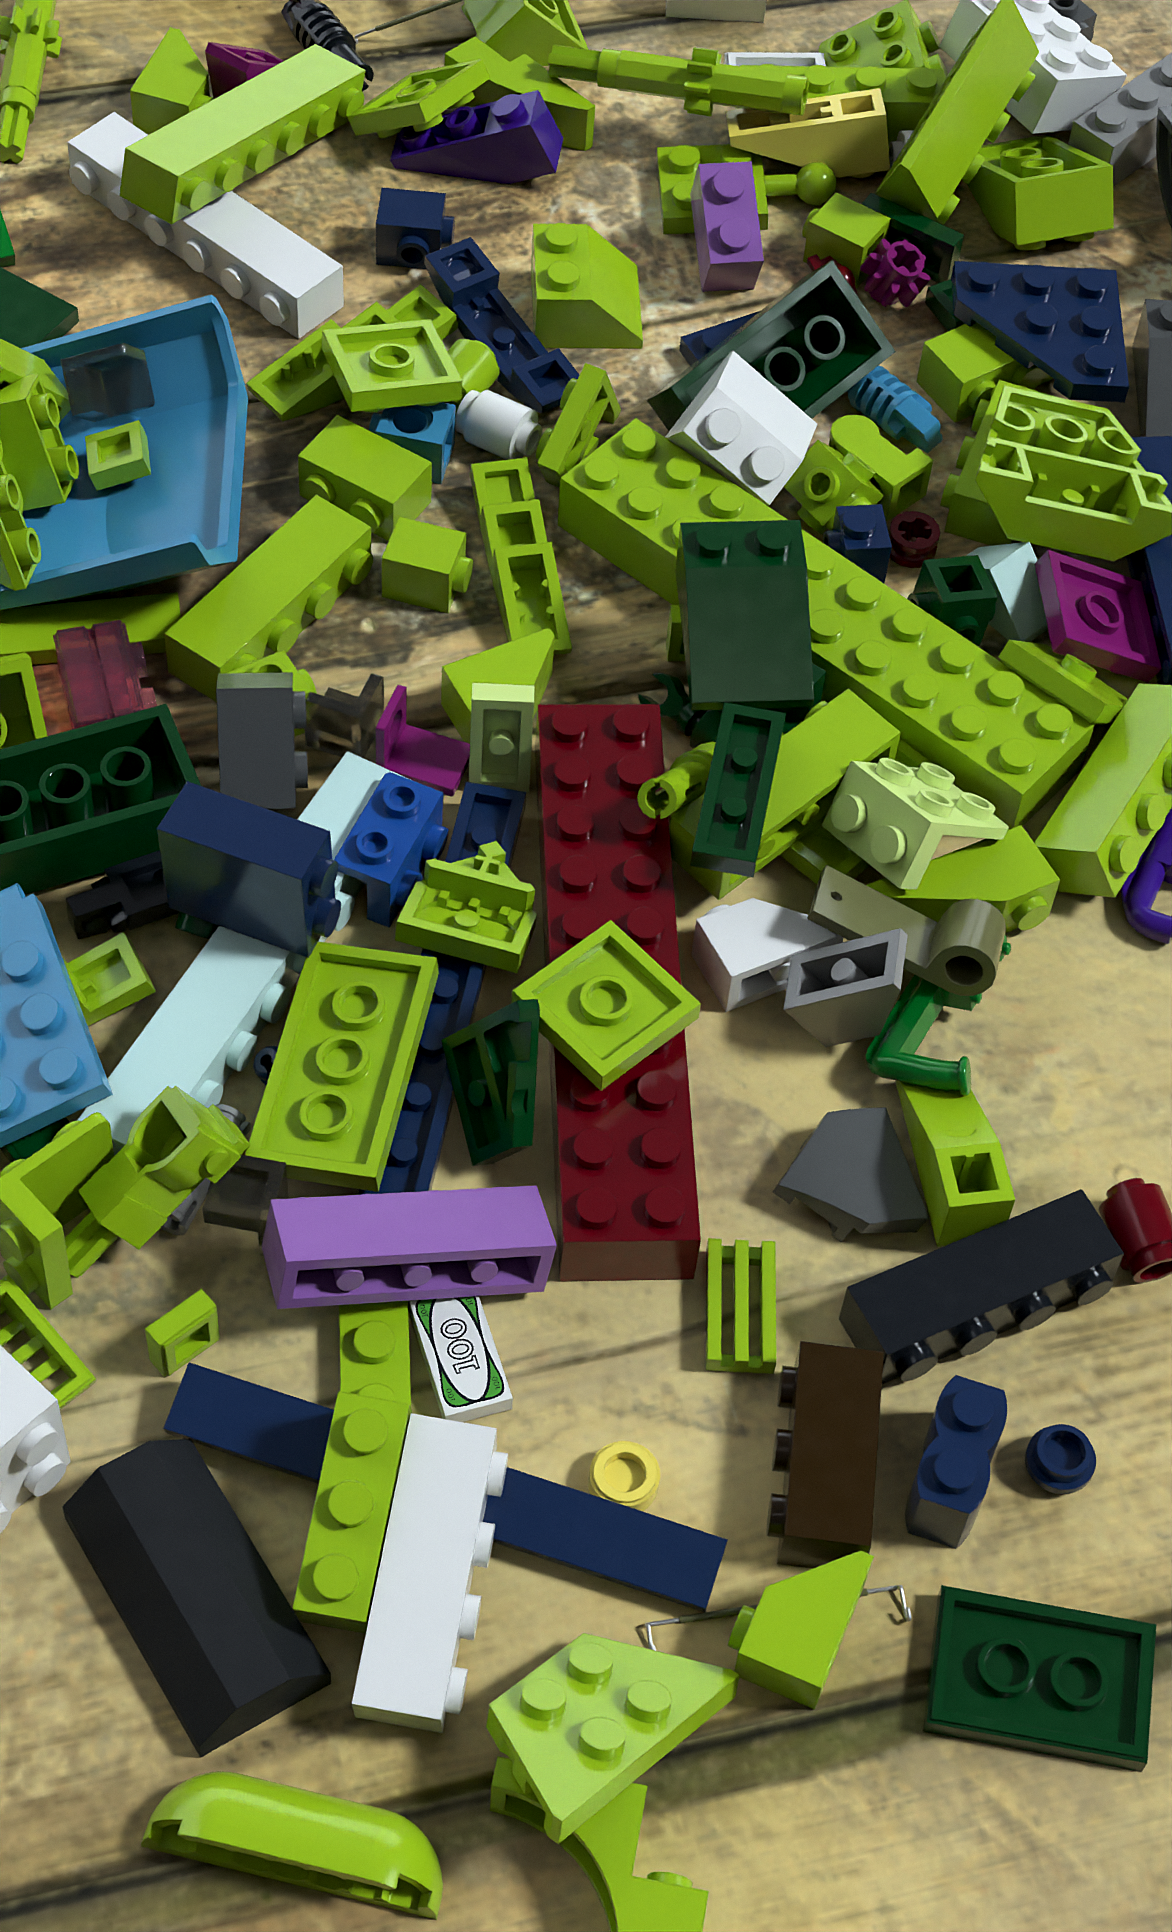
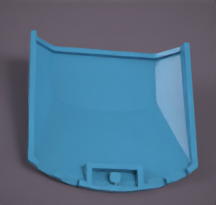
M207 295L21 348L44 359L76 401L74 407L61 420L58 427L65 445H71L76 453L79 464V476L75 479L65 503L22 511L27 528H33L39 538L41 560L37 564L26 589L14 591L0 584V610L133 589L237 562L248 395L229 321L215 296ZM139 420L147 435L151 475L97 491L88 475L85 436Z

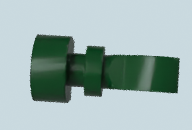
M653 673L652 675L659 682L664 683L668 690L666 700L660 704V716H668L677 721L676 728L686 736H691L690 746L692 748H696L702 743L716 742L723 710H691L690 698L685 691L683 683L678 678L664 673ZM638 694L640 704H659L648 696Z

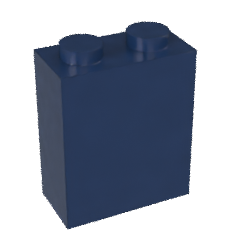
M187 781L157 827L169 908L309 958L320 937H329L332 934L341 912V902L335 898L334 883L338 873V862L332 860L330 831Z

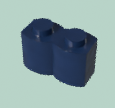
M955 1375L942 1390L925 1437L923 1456L906 1503L905 1522L909 1534L955 1549L968 1537L989 1485L990 1463L1007 1419V1399L1004 1390Z

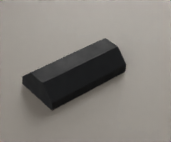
M191 1439L154 1440L142 1444L97 1468L62 1506L65 1520L200 1758L331 1684V1672Z

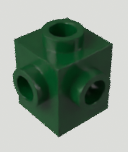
M972 555L924 560L914 591L909 594L907 599L976 646H980L987 625L995 615V604L998 596L979 556Z

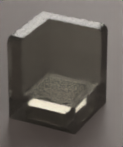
M121 343L60 359L72 416L97 422L147 409L155 404L144 350Z
M371 673L359 697L328 687L324 696L310 692L306 698L305 746L339 757H343L348 751L364 758L376 737V726L384 712V677Z
M239 1154L241 1158L216 1184L210 1181L202 1209L204 1223L258 1232L260 1256H264L262 1242L270 1200L289 1199L286 1163Z

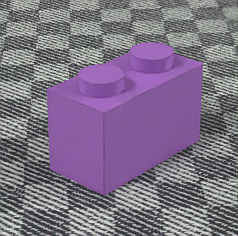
M752 161L698 164L690 197L702 292L754 289L764 258Z

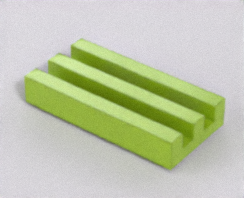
M708 1238L706 1248L705 1370L774 1374L776 1367L775 1241H762L761 1247H749V1240L735 1239L734 1246L722 1245V1239ZM722 1264H734V1355L721 1354ZM749 1265L759 1266L760 1356L749 1355Z

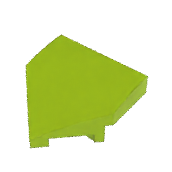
M497 841L480 845L478 855L453 863L437 860L436 858L427 860L425 862L424 880L415 883L396 922L395 941L518 973L536 927L537 914L533 910L535 889L530 883L519 881L506 865V852Z

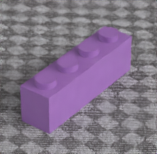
M537 1185L271 1199L262 1242V1251L277 1309L544 1292L557 1247Z

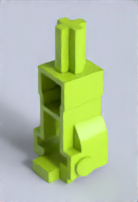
M176 1085L173 1088L167 1086L136 1119L130 1130L127 1144L78 1190L89 1207L90 1213L64 1238L70 1274L76 1278L82 1276L118 1237L139 1250L168 1220L167 1217L205 1178L216 1184L250 1146V1143L237 1125L227 1119L214 1104L206 1108Z

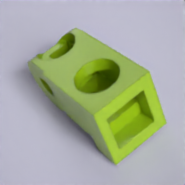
M845 415L838 418L832 424L829 446L844 456L849 451L853 452L875 472L869 481L884 495L877 504H882L886 521L926 496L933 459L920 449L916 448L906 455L882 437L878 426L865 416Z

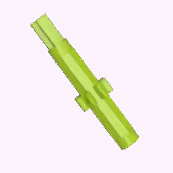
M16 0L12 18L0 16V54L5 55L0 81V162L2 163L8 159L16 164L23 160L28 128L34 120L35 110L38 106L47 56L58 58L62 42V38L58 35L60 22L59 20H53L56 0Z
M553 45L552 53H549L548 75L550 77L597 83L598 87L618 89L619 91L685 100L683 108L687 110V113L712 116L713 104L802 116L805 111L809 88L808 77L720 64L722 55L718 54V50L698 47L693 48L692 60L627 50L620 51L603 48L602 51L560 45Z

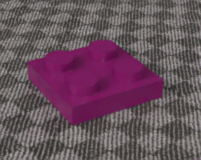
M1047 550L1035 563L1053 652L1063 656L1070 654L1085 663L1148 683L1162 667L1142 582L1051 550Z

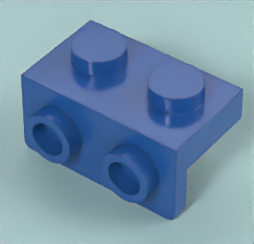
M391 772L386 773L381 779L335 857V861L338 862V872L367 883V919L388 928L392 925L401 907H404L415 883L422 881L423 876L421 872L425 867V862L430 859L436 858L438 860L440 858L449 833L448 828L442 826L444 792Z

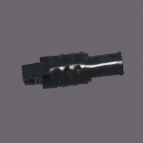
M289 0L285 3L281 13L294 37L304 49L317 44L365 69V78L372 82L374 72L370 65L356 52V42L353 35L328 6L319 0ZM365 81L363 82L362 92L369 87Z

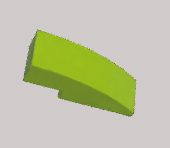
M476 36L445 53V66L483 59L490 76L489 80L473 90L475 98L462 105V107H475L498 101L509 94L520 95L539 90L563 136L562 147L587 151L593 147L595 105L559 78L550 77L548 75L549 71L528 55L523 54L509 62Z

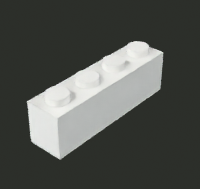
M410 1414L352 1699V1707L356 1718L443 1733L446 1713L460 1715L468 1669L455 1667L461 1638L473 1641L475 1638L482 1596L469 1594L474 1566L487 1568L489 1564L495 1524L483 1522L488 1495L501 1497L508 1462V1453L496 1452L497 1428Z

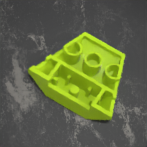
M1004 385L975 481L1007 539L1025 543L1030 542V544L1116 561L1172 535V503L1164 495L1168 483L1160 474L1146 472L1137 461L1141 449L1109 409Z

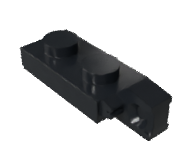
M160 850L105 868L104 877L92 883L91 890L66 898L68 921L77 939L106 933L110 928L113 933L124 932L127 928L132 930L180 913L169 908Z

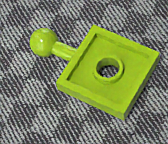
M730 144L657 147V171L663 234L695 233L690 193L698 164L752 161L760 230H768L767 196L798 195L801 200L808 204L820 205L827 202L833 196L837 185L836 176L829 166L820 162H812L803 166L798 174L764 175L762 155L731 147Z

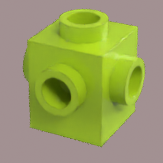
M819 440L807 451L803 462L784 485V488L802 505L797 514L820 534H823L827 529L832 531L836 506L875 505L884 496L869 481L875 472L862 459L851 451L844 456L839 451Z

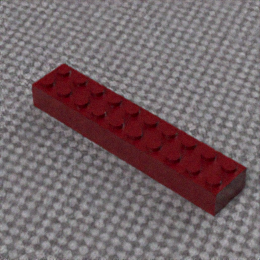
M660 704L538 705L535 763L545 967L612 920L681 985L668 817L660 819V814L655 819L648 817L642 812L637 799L638 791L643 783L665 773ZM662 787L658 788V789L656 790V792L662 790L663 788H662ZM685 1029L602 1091L549 1042L560 1282L693 1280L701 1235Z

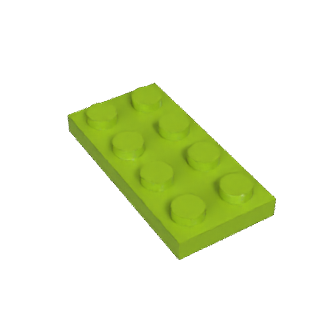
M317 942L309 958H305L251 1133L250 1146L247 1148L244 1156L248 1173L379 1192L439 974L436 957Z

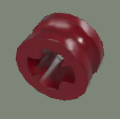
M906 511L898 514L891 521L889 528L892 546L890 558L892 561L908 568H921L924 560L934 559L941 533L939 524L931 516L918 511ZM912 537L917 538L914 542L909 541Z

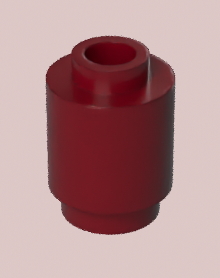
M1141 1178L1128 1179L1112 1186L1106 1193L1108 1198L1101 1203L1098 1211L1103 1222L1124 1252L1120 1262L1121 1268L1130 1271L1133 1280L1137 1283L1155 1281L1172 1274V1212L1161 1186L1154 1183L1145 1184Z

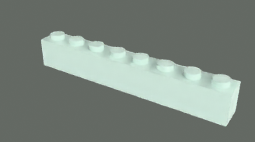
M348 751L297 819L330 831L332 860H335L337 853L383 776L388 772L397 774ZM341 872L337 873L334 883L335 898L341 902V912L335 927L337 931L343 929L347 924L354 909L356 896L363 886L367 885L366 882ZM219 926L107 1080L113 1095L86 1107L77 1121H82L93 1113H101L110 1122L115 1156L127 1144L130 1130L136 1119L167 1086L173 1088L176 1085L206 1108H209L212 1104H219L223 1094V1085L234 1070L242 1071L248 1065L257 1046V1037L268 1022L276 1023L283 1015L290 999V990L300 977L306 957ZM321 936L318 942H325L327 937Z

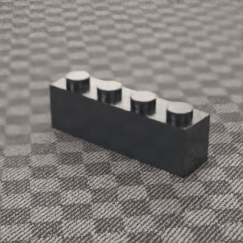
M1080 1189L848 1286L839 1320L855 1348L884 1352L882 1384L898 1377L903 1381H910L930 1371L937 1361L958 1351L962 1355H971L984 1349L994 1341L998 1334L1019 1326L1021 1330L1032 1329L1049 1319L1055 1310L1074 1301H1077L1079 1305H1086L1100 1299L1113 1287V1279L1124 1252L1084 1191Z

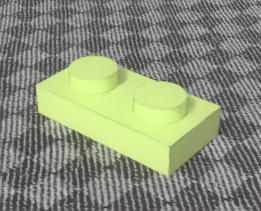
M472 683L469 782L529 792L534 685Z

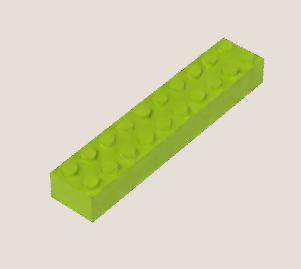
M637 418L633 419L560 478L557 525L672 605H679L675 569L680 523L788 520ZM802 529L807 563L812 663L826 670L821 702L827 701L829 703L849 688L901 732L900 739L935 765L952 773L955 777L954 785L963 792L978 795L992 803L995 807L993 814L1008 825V830L1020 825L1024 826L1081 770L1095 724H1091L968 639Z

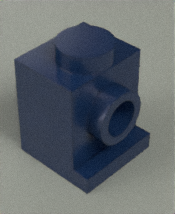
M882 504L836 506L832 531L824 532L823 543L882 583H885L892 546Z

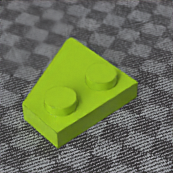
M585 363L578 379L572 378L567 383L560 401L562 412L554 429L547 428L536 451L537 464L546 482L559 488L560 478L597 448L599 438L594 437L593 434L600 420L602 419L614 424L621 412L607 372L588 363Z

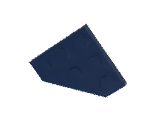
M954 261L951 276L954 316L969 327L978 323L996 336L995 346L1025 368L1029 369L1036 365L1055 379L1053 388L1069 400L1125 403L1129 389L1116 270Z

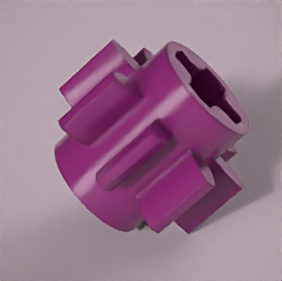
M882 239L875 250L868 255L860 266V270L869 275L864 290L869 292L871 297L884 307L899 301L905 308L909 307L930 281L931 277L922 272L926 256L922 255L916 246L905 239L892 245L886 239Z

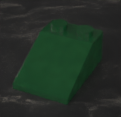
M800 520L680 523L675 572L691 710H723L724 702L759 709L813 707L814 689L808 577Z

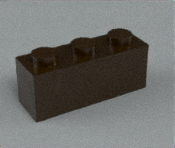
M800 1341L794 1367L782 1365L777 1406L790 1409L788 1430L778 1428L776 1430L772 1471L784 1472L783 1494L771 1493L766 1536L779 1538L777 1564L813 1569L860 1550L868 1554L870 1552L884 1356L882 1351Z

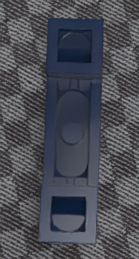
M472 237L425 255L424 264L443 304L456 314L457 328L464 339L480 341L493 351L499 366V376L496 380L521 403L536 410V412L544 413L560 406L561 397L567 383L572 378L578 379L579 373L559 348L548 352L498 289L500 273Z

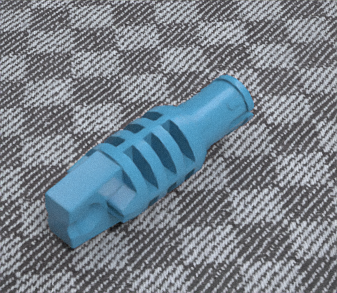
M877 366L846 391L848 392V399L852 407L872 420L892 438L899 440L903 437L926 453H929L942 442L943 436L940 433V422L930 413L932 405L916 391L911 390L908 385L900 382L896 376L890 374L884 367Z

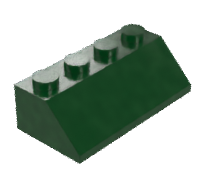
M833 260L799 280L650 397L647 402L668 431H670L729 352L734 351L813 419L896 351Z

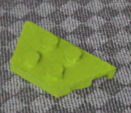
M583 1633L489 1704L486 1728L499 1751L511 1759L513 1763L512 1773L523 1793L534 1792L546 1813L543 1828L548 1837L559 1844L736 1697L740 1674L732 1669Z

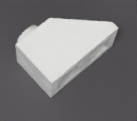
M751 898L732 906H717L709 910L703 917L697 918L691 955L725 1012L787 989L792 955L843 943V937L808 920L807 914Z

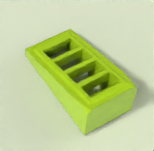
M8 1274L0 1280V1316L6 1313L13 1321L0 1330V1345L4 1346L24 1331L31 1340L13 1352L11 1356L22 1365L42 1349L49 1359L30 1374L41 1383L60 1368L69 1377L50 1392L58 1400L59 1409L61 1410L96 1382V1378Z

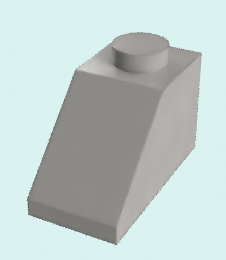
M899 928L792 955L784 1011L825 1047L880 1035L901 991L908 935Z

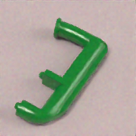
M1006 935L1004 936L999 962L1002 961L1005 955H1009L1011 952V944L1007 943ZM914 974L890 1012L880 1035L875 1036L867 1049L866 1062L868 1069L873 1074L882 1078L934 1089L960 1091L963 1096H967L971 1089V1067L967 1056H962L959 1061H947L915 1055V1052L943 1006L972 1011L974 1006L981 1002L982 993L974 996H960L948 992Z

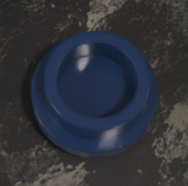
M1057 1424L1039 1430L1031 1438L1025 1452V1465L1031 1478L1043 1489L1056 1494H1070L1081 1490L1091 1480L1096 1468V1454L1089 1439L1081 1430L1070 1425Z

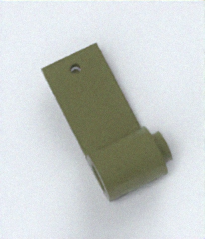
M828 865L820 873L807 917L808 920L849 941L901 928L908 935L903 969L948 992L960 996H974L985 992L993 985L1006 932L1003 915L988 902L979 899H964L955 902L945 911L940 920L936 922Z

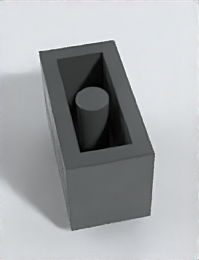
M293 672L218 674L216 697L220 793L266 809L296 808V789L308 788L307 751H295L294 729H306L305 691H293Z

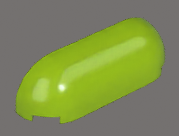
M216 1771L200 1774L183 1781L165 1795L157 1805L149 1819L141 1842V1847L437 1920L441 1905L443 1880L438 1856L426 1835L406 1817L386 1809L244 1774Z

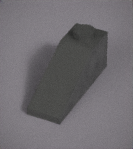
M1145 299L1132 345L1140 437L1172 436V300Z

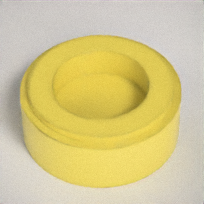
M630 1441L610 1443L600 1449L591 1462L588 1479L590 1494L644 1511L653 1503L657 1496L660 1481L659 1464L654 1455L638 1443Z

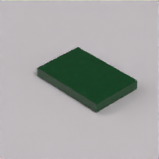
M942 1585L937 1598L923 1732L1142 1772L1148 1760L1156 1624Z

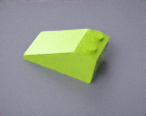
M1049 135L982 145L979 153L986 158L967 185L995 234L1015 244L1016 249H1041L1046 246V240L1063 238L1066 241L1072 242L1087 241L1094 238V232L1114 228L1113 165Z

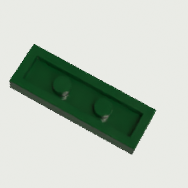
M724 702L693 844L690 866L754 877L786 713Z

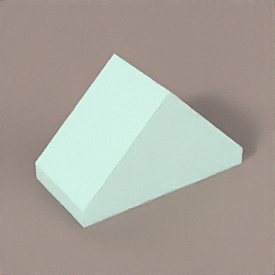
M1030 542L978 547L966 555L979 556L998 596L995 604V615L988 623L1007 640L1031 642L1048 630L1035 563L1038 560Z

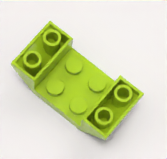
M39 373L27 375L0 390V584L14 591L27 588L33 572L41 560L39 538L33 528H27L22 511L65 503L75 479L79 476V464L76 453L71 445H65L58 427L60 414L57 402L52 393L45 392Z

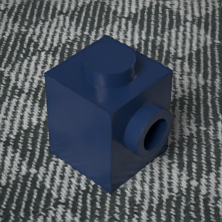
M393 188L381 189L376 219V265L427 269L424 264L425 255L453 244L455 217L445 216L446 193Z

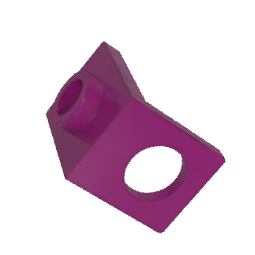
M397 684L376 726V764L415 782L444 792L443 795L452 797L469 765L470 744L407 725V687Z

